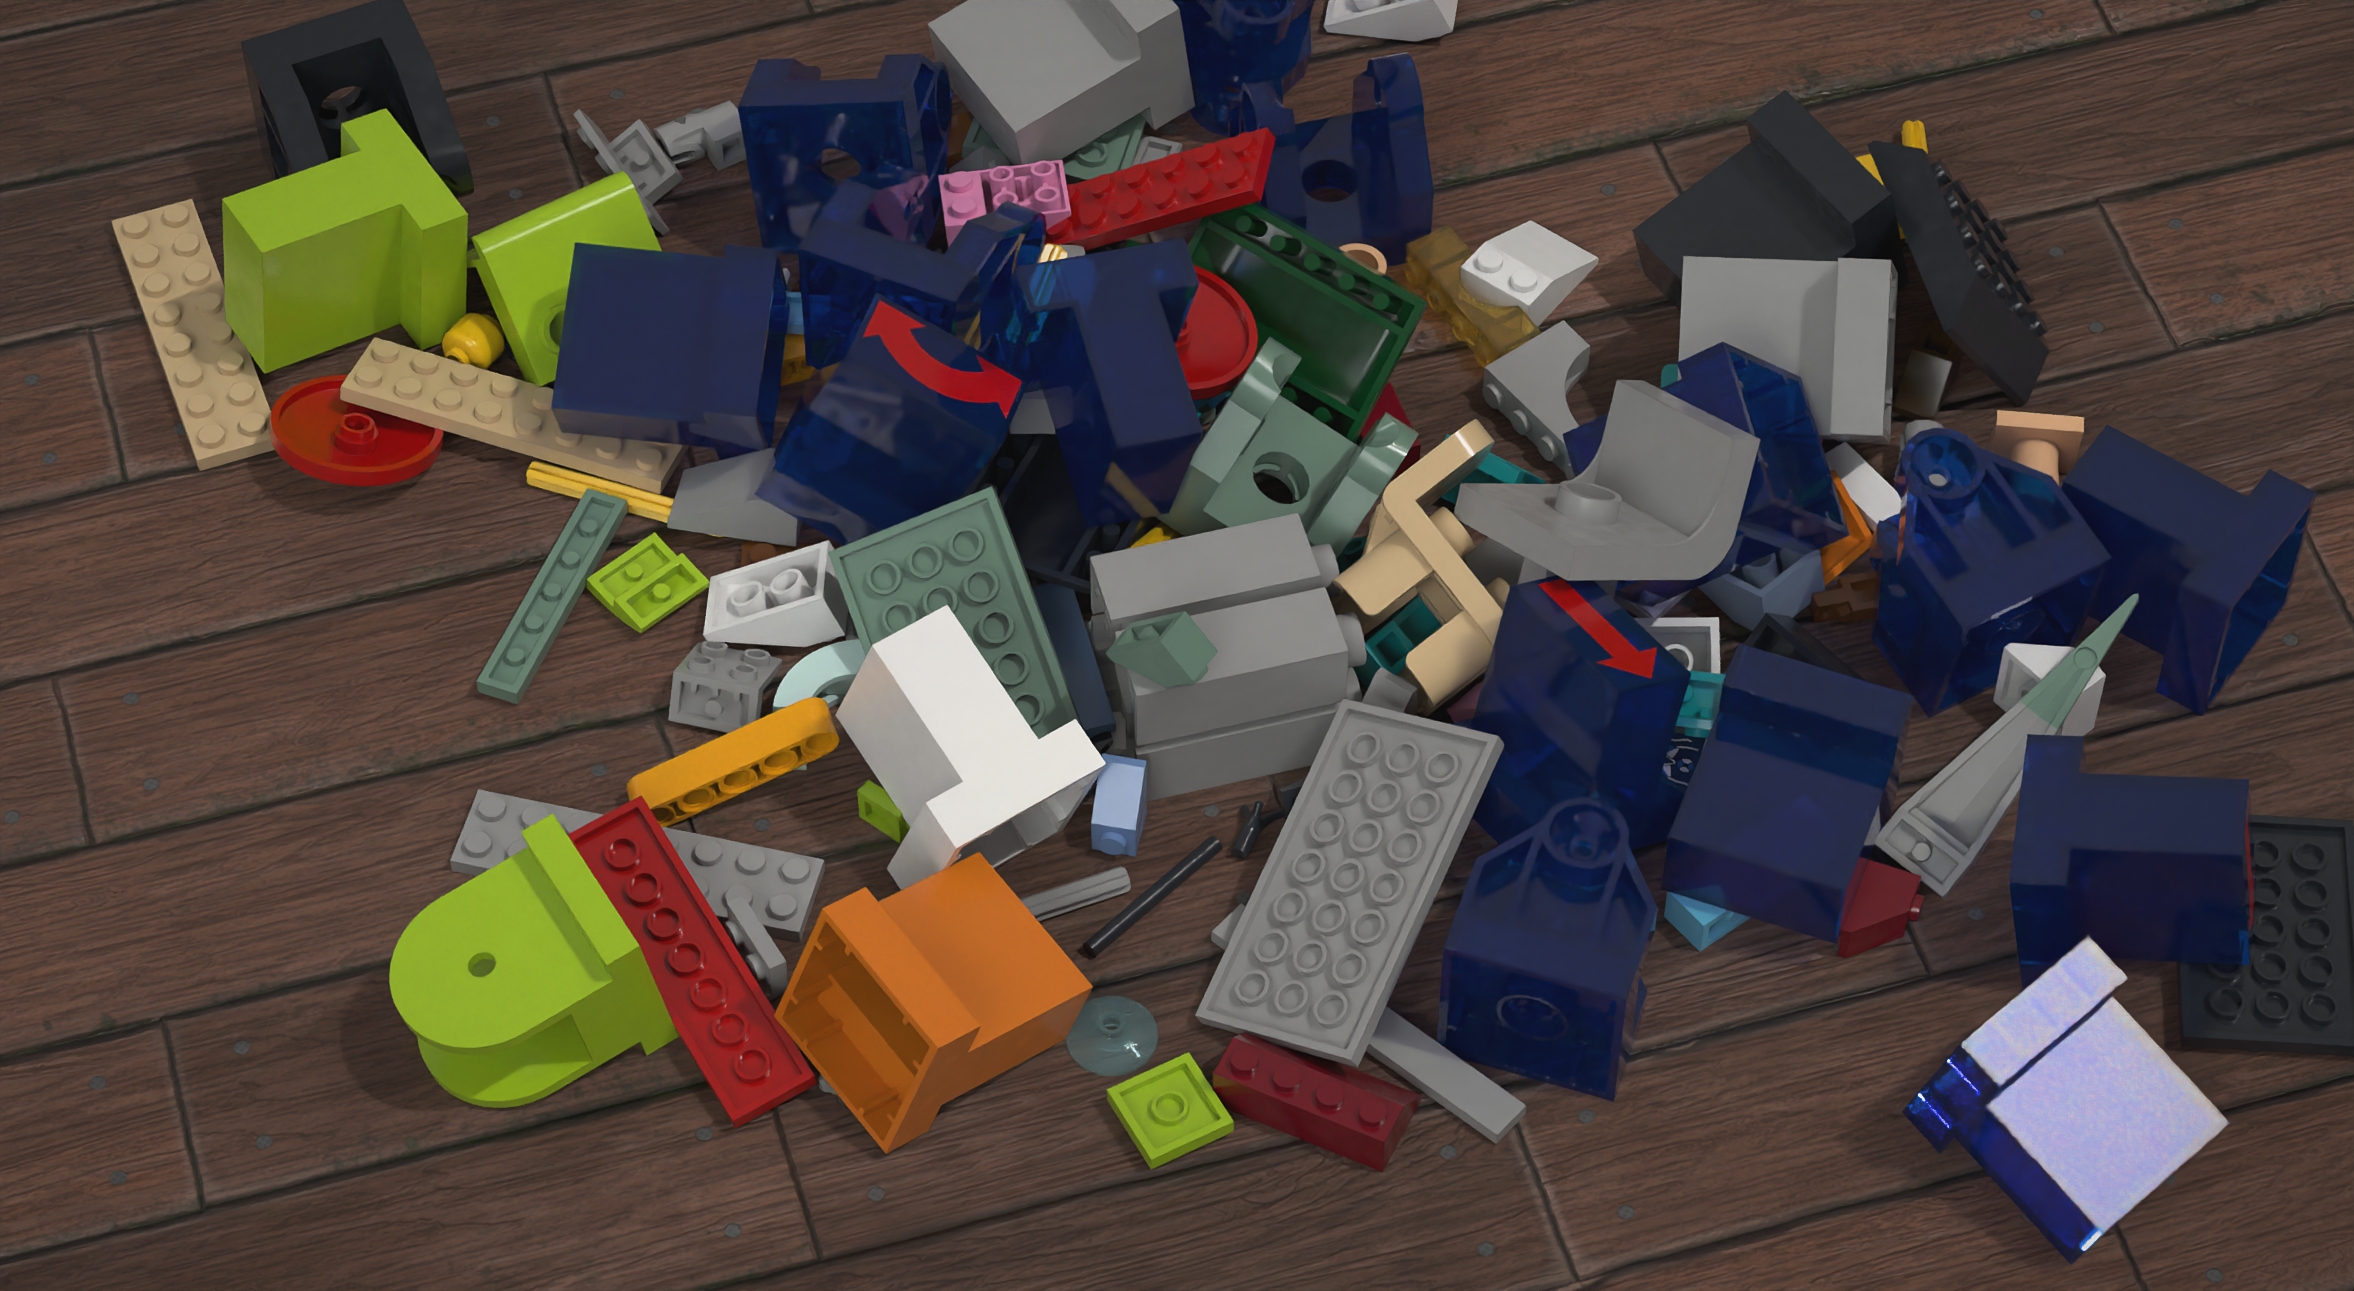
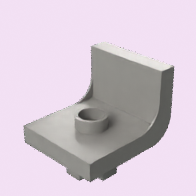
M1617 380L1600 447L1592 462L1581 474L1572 480L1563 481L1560 484L1461 483L1453 515L1462 523L1524 556L1516 589L1518 595L1538 606L1563 609L1538 584L1564 579L1602 617H1609L1618 580H1693L1711 572L1724 559L1736 535L1760 439L1643 380Z

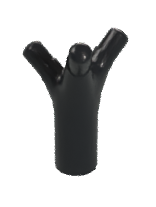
M1255 801L1252 812L1247 805L1241 806L1240 811L1243 815V825L1231 849V853L1239 859H1247L1259 834L1273 821L1285 817L1283 809L1261 816L1264 805L1262 801Z

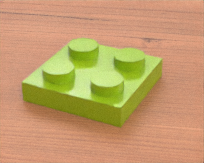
M1189 1052L1107 1089V1101L1151 1170L1234 1132L1233 1119Z

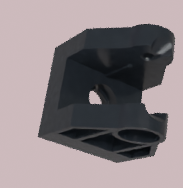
M375 0L241 41L261 152L273 180L340 158L341 124L387 108L456 199L474 193V182L468 158L456 130L433 60L403 0ZM355 87L352 92L341 99L323 102L333 92L342 88Z

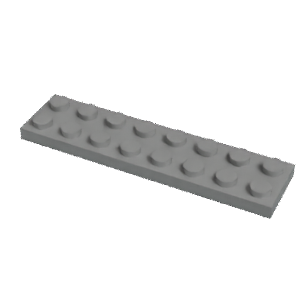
M478 789L451 857V869L454 872L473 876L482 874L527 848L521 831L552 813L566 834L603 816V814ZM661 826L723 927L724 923L728 921L726 902L743 895L770 937L800 943L825 872L824 859Z

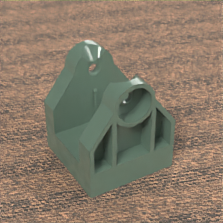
M1269 337L1225 401L1153 516L1187 537L1298 513L1310 546L1329 543L1337 560L1400 466L1419 433L1385 412L1381 419L1375 421L1359 445L1354 444L1279 395L1302 357ZM1264 473L1281 480L1291 491L1293 503L1282 504L1268 499L1259 491L1253 476Z

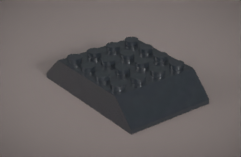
M1875 140L1867 144L1884 187L1892 193L1896 216L1944 332L2019 408L2027 404L2050 351L2043 336L2048 332V329L2040 314L2031 308L2030 303L2035 301L2026 282L2023 279L2019 280L2017 272L2021 270V265L2014 253L2005 247L2004 241L2008 240V235L1997 218L1990 220L1986 208L1978 198L1972 201L1969 191L1960 179L1953 181L1949 169L1941 159L1934 161L1924 149Z
M1123 405L1122 416L1115 417L1113 434H1010L1007 421L959 499L992 486L997 492L1027 575L1091 595L1090 557L1128 549L1156 527L1159 519L1153 515L1185 465L1195 428Z

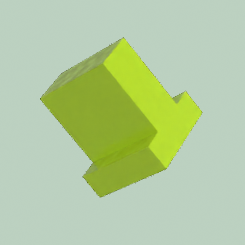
M387 108L341 124L340 158L222 199L225 319L264 374L399 324L404 327L419 349L424 350L442 343L444 334L461 317L466 315L468 213Z

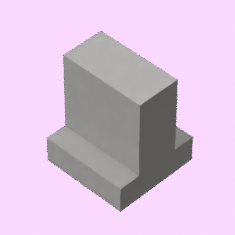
M967 0L928 23L939 74L1014 166L1044 160H1061L1138 113H1141L1153 130H1156L1195 106L1180 10L1173 0Z
M1683 256L1677 398L1755 437L1890 444L1898 273L1892 260L1838 258V261Z

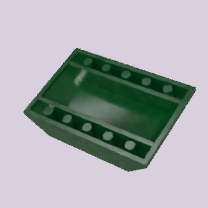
M1255 202L1203 217L1180 261L1196 265L1215 274L1234 288L1247 303L1255 319L1258 334L1257 348L1253 359L1269 337L1302 357L1279 395L1355 444L1429 303L1407 286Z

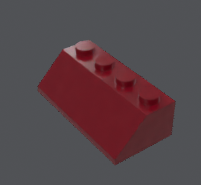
M1246 1032L1233 1037L1213 1072V1090L1225 1109L1380 1172H1383L1421 1102V1095L1339 1062L1276 1045Z

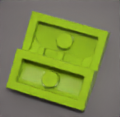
M655 532L586 579V588L616 617L639 633H643L710 586L709 580L683 553L677 556Z

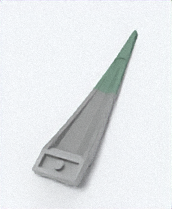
M2138 593L2131 595L2019 702L1902 804L1874 838L1873 844L1910 873L1920 875L1921 881L1943 899H1946L1972 865L1976 864L2139 601Z

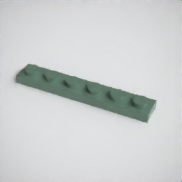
M587 488L477 679L478 692L515 704L520 703L586 586V579L593 574L628 512L627 500Z

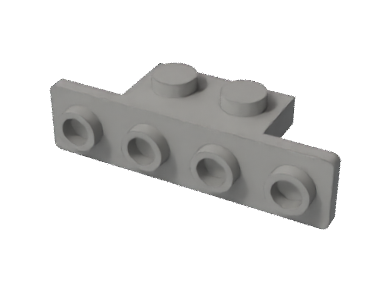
M578 109L573 114L581 125L577 130L578 135L589 148L593 150L596 147L599 154L595 156V159L609 176L621 170L629 176L651 226L664 236L670 230L653 204L684 179L648 126L640 119L610 143L598 125L583 111Z

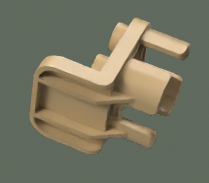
M1477 419L1456 431L1387 485L1381 503L1376 507L1375 512L1370 518L1369 533L1361 559L1332 580L1335 587L1341 589L1339 596L1330 598L1335 613L1339 615L1355 612L1359 619L1363 636L1370 633L1417 595L1442 625L1440 629L1408 653L1405 658L1406 667L1396 675L1406 678L1413 686L1418 688L1417 714L1422 718H1427L1480 675L1485 674L1487 677L1492 678L1513 662L1524 648L1519 636L1522 632L1521 627L1532 619L1521 598L1505 580L1497 577L1484 587L1465 564L1467 563L1465 557L1475 550V545L1462 524L1447 508L1441 507L1429 517L1424 512L1426 508L1473 472L1485 460L1495 441Z

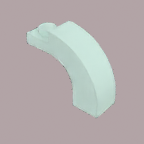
M860 639L847 640L825 646L800 660L780 683L774 698L773 712L809 697L822 698L826 701L828 708L842 703L866 658ZM807 764L794 770H807Z

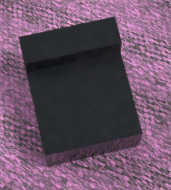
M1786 90L1746 118L1751 140L1748 145L1632 230L1644 274L1680 311L1683 256L1838 261V258L1892 260L1898 273L1897 292L1909 284L1892 193Z

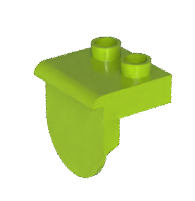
M622 170L471 237L475 248L467 252V268L476 267L525 382L543 386L690 318L638 193L629 176Z

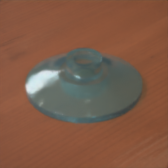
M1102 996L1084 1003L1069 1034L1066 1036L1068 1051L1076 1063L1092 1073L1103 1076H1120L1138 1070L1153 1056L1158 1043L1157 1024L1152 1014L1140 1003L1122 996ZM1117 1026L1118 1028L1110 1030L1105 1027Z

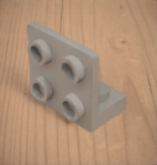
M704 641L697 643L673 671L668 721L730 733L760 719L763 690L781 669L782 659L771 657L767 651L761 649L742 651L728 648L724 642Z
M743 895L726 902L728 921L724 923V929L768 1001L784 994L788 986L786 960Z

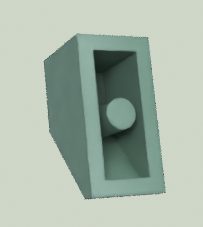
M1181 611L1131 622L1106 654L1112 661L1167 688L1182 684L1189 686L1197 683L1208 672L1207 664L1218 650L1188 613Z

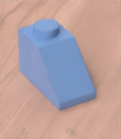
M1102 753L1101 757L1106 765L1097 780L1091 821L1092 849L1100 850L1110 855L1123 854L1136 857L1147 815V761Z

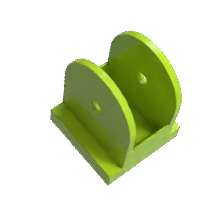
M553 813L521 831L527 848L445 894L423 909L404 930L391 959L389 983L394 1004L403 1021L417 1036L422 1058L431 1075L450 1094L474 1105L508 1108L532 1103L556 1092L637 1043L640 1044L645 1054L649 1055L679 1037L639 944Z

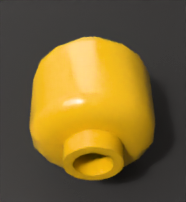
M468 313L464 315L443 336L442 348L445 358L487 370L503 354L505 349L504 331L501 325L487 314Z

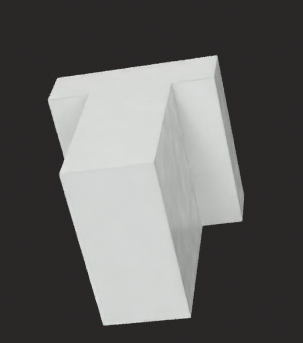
M948 605L873 644L835 715L910 826V830L887 867V870L901 890L977 852H980L995 869L1062 831L1106 765L1076 719L1040 739L1037 738Z

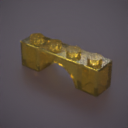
M1447 225L1407 244L1406 263L1403 266L1404 273L1408 282L1414 287L1417 286L1427 297L1432 310L1435 313H1440L1446 319L1455 337L1460 341L1464 340L1473 351L1479 365L1485 368V366L1542 332L1519 305L1508 307L1488 305L1473 298L1465 290L1460 279V267L1471 257L1472 251L1452 228Z

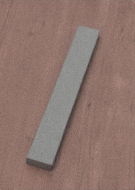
M1241 903L1212 931V942L1226 950L1246 906ZM1387 1006L1385 1007L1367 1046L1366 1051L1496 1144L1526 1114L1527 1105Z

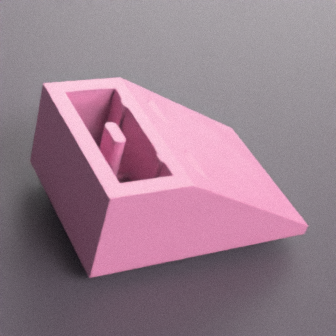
M1044 160L1024 165L998 166L993 169L969 172L958 171L952 174L938 175L950 266L979 263L982 258L983 244L1021 245L1071 216L1062 160Z

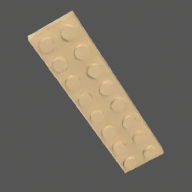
M188 199L112 220L116 240L199 471L275 450L269 434L271 410L248 350L225 319V287L193 200Z
M374 337L340 387V400L657 494H661L691 444L692 430L600 404L589 399L559 392L548 387L537 386L536 384L515 379L511 376L474 367L470 364H462L461 362Z

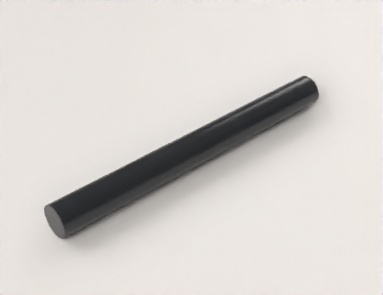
M1210 836L1083 943L1085 952L1092 958L1098 956L1222 850L1219 840L1214 836Z

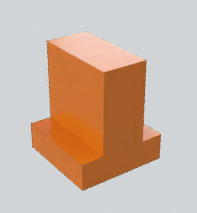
M977 852L879 902L864 887L822 908L774 1017L887 1154L928 1132L941 1105L1065 1040L1093 986L984 856Z

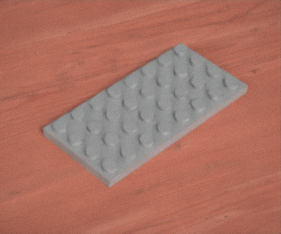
M1343 698L1195 1014L1197 1019L1202 1024L1237 1034L1246 1032L1276 1045L1358 1068L1505 744L1500 737Z

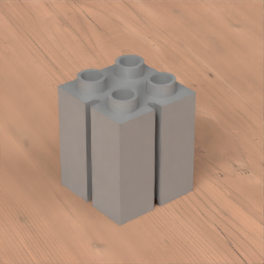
M1298 513L1090 557L1091 610L1093 614L1104 612L1102 615L1091 617V646L1112 712H1121L1127 725L1126 750H1121V756L1147 761V802L1312 766L1343 698L1362 702L1359 681L1352 668L1366 663V647L1359 619L1355 612L1335 614L1330 598L1339 596L1341 589L1335 587L1332 583V580L1339 576V569L1333 549L1329 543L1310 546ZM1181 611L1188 613L1218 650L1207 664L1208 672L1197 683L1189 686L1182 684L1167 688L1112 661L1106 654L1131 622Z

